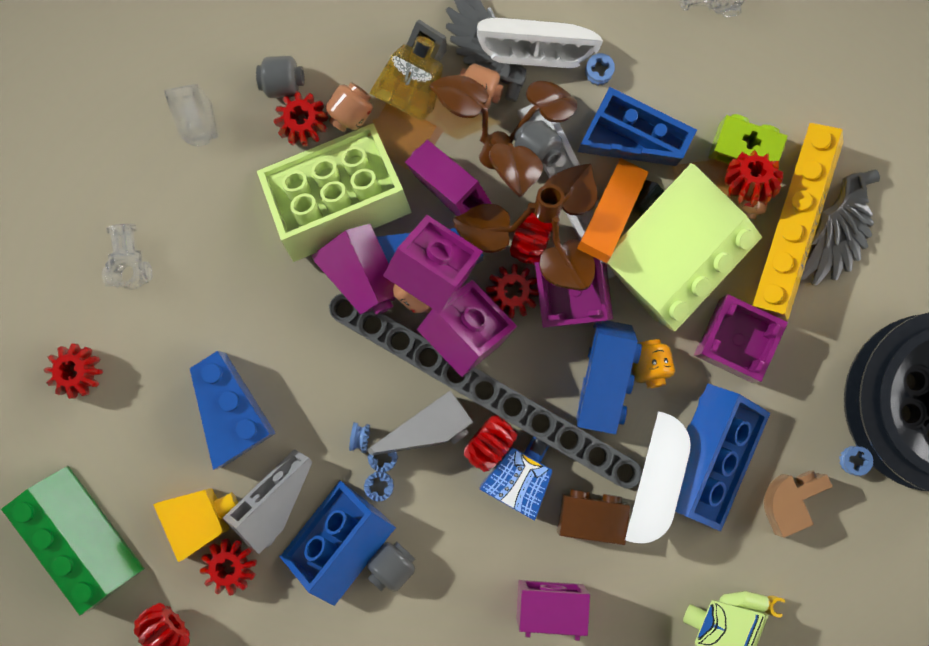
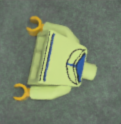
M748 591L723 594L719 601H711L707 611L690 604L684 615L683 622L699 629L695 640V645L757 646L768 616L772 615L777 618L783 616V614L774 612V604L777 601L785 603V600L774 595L765 596Z

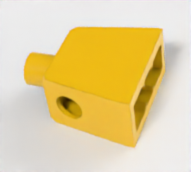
M209 488L153 504L178 562L192 556L230 529L223 517L238 504V500L233 493L217 499L213 489Z

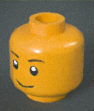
M660 339L638 343L642 345L638 364H632L634 380L638 383H646L647 389L665 386V379L672 377L675 373L670 347L666 344H661Z

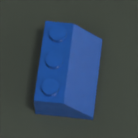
M340 480L280 555V558L308 593L335 606L396 527L377 508Z

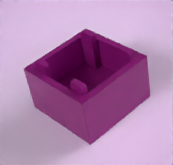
M426 215L397 248L383 276L438 313H441L468 278L483 251Z
M594 257V279L590 287L583 291L561 288L551 284L542 275L539 266L540 262H535L543 328L613 319L608 270L605 262Z
M471 280L456 292L441 313L432 309L417 330L463 377L499 348L517 325Z
M728 294L719 299L694 356L751 383L762 382L788 322Z
M518 581L516 620L519 632H525V637L530 638L531 633L574 635V640L580 641V636H588L590 593L583 584Z

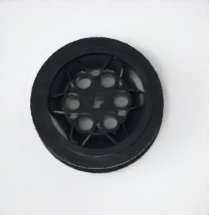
M929 312L899 319L871 336L856 354L847 374L844 388V412L848 429L855 445L869 450L873 457V467L882 475L900 485L920 491H929V439L927 437L929 430ZM908 374H912L915 378L913 389L907 386L906 378ZM905 405L908 406L911 412L908 421H905L901 414Z

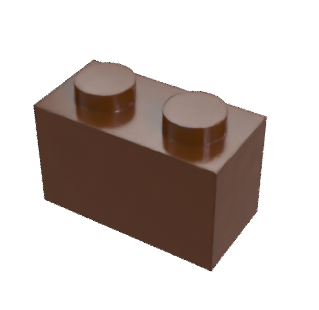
M571 489L570 495L562 494L557 533L559 536L625 545L630 505L622 503L623 497L603 494L602 499L590 498V492Z

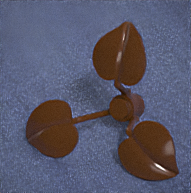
M450 75L435 80L429 86V89L436 94L442 105L456 116L474 118L480 112L482 113V136L480 141L484 143V146L479 154V160L485 167L495 169L519 198L540 178L543 172V164L540 158L529 148L513 146L512 142L515 133L538 111L547 121L558 123L571 118L577 109V101L566 90L552 82L535 81L528 86L526 91L528 101L534 106L527 112L510 136L502 131H496L489 135L488 108L483 105L487 102L489 94L480 83L466 76Z
M591 164L570 167L551 176L544 186L538 190L535 203H529L527 210L511 226H509L511 219L508 212L501 206L490 203L472 207L467 212L453 218L454 227L460 237L483 252L494 253L505 249L509 245V233L515 232L531 213H534L539 221L552 223L555 247L546 249L542 253L539 263L540 271L544 278L555 286L579 291L588 289L593 282L595 275L594 257L577 249L580 240L570 239L561 244L559 237V216L562 209L569 215H582L591 211L596 204L597 188Z

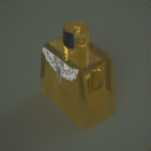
M418 36L413 48L403 44L393 53L369 94L423 122L433 112L437 99L436 94L429 89V86L432 82L441 78L443 64L430 57L435 43L426 37Z

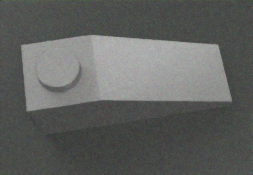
M450 390L375 443L367 451L372 456L442 445L448 440H451L454 445L469 434L466 427L472 424L473 421Z
M295 449L223 517L237 535L258 554L263 549L269 547L283 531L312 465L309 457Z

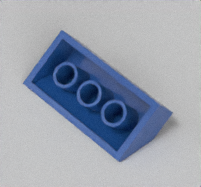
M707 384L704 393L699 398L694 417L686 429L691 444L690 454L675 512L721 532L768 421L770 412L741 394Z

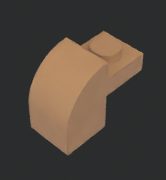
M814 470L798 475L796 477L797 482H794L791 475L781 474L770 483L764 497V509L775 535L785 538L814 525L803 500L832 488L833 486L828 475L815 474Z

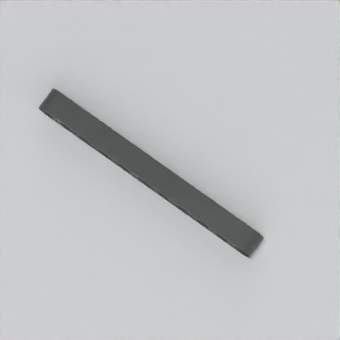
M338 294L331 300L329 312L340 324L612 483L623 488H632L640 482L642 470L633 459L475 367L466 374L462 382H450L447 378V372L452 366L425 338L382 313L375 315L373 310L360 314L353 306L354 310L350 316L346 318L339 317L337 313L339 304L348 300L343 294ZM371 317H377L381 320V329L375 334H369L365 331V322ZM398 333H404L408 335L410 340L408 347L400 351L395 350L392 346L393 337ZM426 349L434 350L438 355L437 362L431 367H425L420 363V354ZM482 381L489 382L493 387V395L488 400L479 399L475 394L476 385ZM513 397L520 401L521 411L518 415L508 416L504 412L503 404L506 399ZM537 414H543L549 420L547 430L542 433H538L532 428V419ZM567 430L573 431L577 437L575 446L570 449H565L560 443L561 435ZM595 447H600L605 453L604 461L599 465H592L589 461V452ZM623 464H629L633 470L632 477L628 481L622 482L617 476L618 468Z

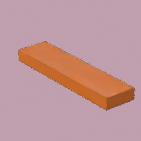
M620 158L577 247L578 250L608 263L646 180L648 171Z

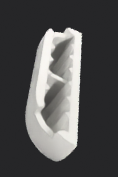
M488 18L481 20L477 24V37L483 51L492 60L505 64L575 68L580 66L579 63L589 58L594 52L597 53L603 42L602 38L595 32L573 24L508 18Z
M659 411L625 538L626 541L633 543L655 541L662 537L671 526L690 454V438L684 425L675 417Z

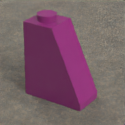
M426 140L419 148L415 149L405 161L414 176L456 216L467 212L477 205L492 204L479 181L429 140Z
M371 224L345 230L311 255L314 262L360 314L373 310L375 315H378L393 308L392 301L396 299L393 294L395 284L383 276L389 263Z

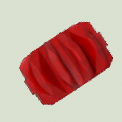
M296 91L294 95L295 100L293 101L289 97L284 96L283 101L286 107L276 106L275 111L280 116L274 119V124L277 127H281L278 134L281 138L288 137L290 145L294 146L300 138L302 146L307 147L308 138L312 137L313 141L319 142L320 139L316 132L323 133L327 131L326 125L322 122L327 121L329 116L327 112L322 111L324 104L321 100L314 102V96L311 93H308L303 100L301 93ZM305 114L307 118L303 119L305 123L298 125L295 119L299 120L298 116Z
M754 150L749 156L741 152L737 159H732V162L729 163L728 172L725 176V185L729 187V196H739V204L745 200L749 201L752 208L758 201L766 205L770 202L771 197L775 198L781 188L783 172L778 170L779 161H769V153L759 156L756 150Z
M531 213L514 233L510 247L511 256L526 264L535 265V262H540L541 255L546 250L553 232L552 223H543L538 220L534 213Z
M512 264L511 274L507 273L504 266L499 267L502 279L493 274L489 277V280L498 287L488 286L485 289V292L488 294H496L491 299L495 304L498 302L501 304L499 308L502 311L505 308L509 309L508 317L510 319L514 318L516 308L519 314L525 317L527 311L523 304L534 309L537 304L529 297H539L537 289H530V287L537 284V278H531L528 281L525 279L530 272L528 268H525L522 274L518 275L517 264ZM515 284L519 287L518 293H521V296H513L512 299H509L506 296L508 291L504 290L506 286L511 288Z
M72 343L69 349L65 346L58 347V356H48L53 366L46 367L43 370L45 373L52 374V377L48 379L46 384L48 386H56L55 394L64 395L66 393L69 399H76L78 393L81 396L89 395V386H99L98 381L94 379V375H102L103 370L96 369L94 366L101 359L98 356L90 357L92 354L91 348L84 347L81 349L79 344ZM71 366H74V370L77 372L75 377H73V372L70 370Z
M497 415L491 416L465 446L464 456L474 467L479 468L483 472L490 471L513 445L517 433L506 420H502Z
M228 538L221 541V547L213 543L209 546L211 554H204L201 557V560L209 565L200 569V574L210 575V578L204 584L208 587L215 582L216 594H220L224 588H226L229 596L236 593V587L243 591L248 587L245 579L253 580L256 576L253 571L247 569L257 565L256 559L247 560L246 557L253 550L249 547L240 551L242 541L239 539L234 542L232 547ZM228 560L233 562L231 567L235 566V570L229 574L224 571L227 567L222 566Z
M157 603L149 609H145L134 621V634L139 638L138 643L143 646H187L190 643V633L185 627V622L179 618V614L173 612L171 607L165 606L162 603Z

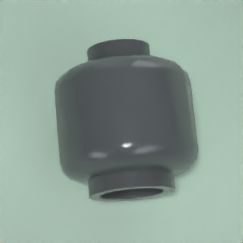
M292 56L266 57L263 59L262 64L256 67L258 89L263 91L268 98L294 97L295 92L299 90V86H304V69L302 66H297Z
M528 121L515 133L514 147L524 146L532 150L542 161L543 167L547 166L549 168L560 159L562 138L544 121Z
M397 541L394 545L386 542L367 563V568L371 572L368 579L380 591H383L385 587L391 591H398L414 574L415 566L413 561L415 558Z

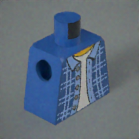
M532 437L524 453L511 447L484 479L479 489L535 521L553 471L541 463L550 446Z

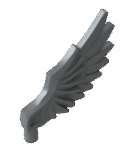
M454 0L459 13L450 7L446 9L448 16L453 24L447 23L446 29L455 35L450 37V42L460 47L456 49V54L464 56V64H478L497 71L500 75V81L509 85L505 99L517 102L520 90L526 80V69L518 64H505L492 60L483 51L478 41L477 24L484 19L496 18L492 8L489 7L486 11L480 0Z
M876 169L864 173H854L842 179V187L837 200L831 207L821 213L812 242L814 247L807 258L801 280L807 278L815 271L811 284L816 286L825 278L830 269L831 279L838 280L843 267L845 272L852 271L853 259L854 261L861 260V248L866 249L869 247L866 239L872 236L869 227L874 225L873 220L870 218L873 216V213L866 205L869 203L866 185L880 181V175Z

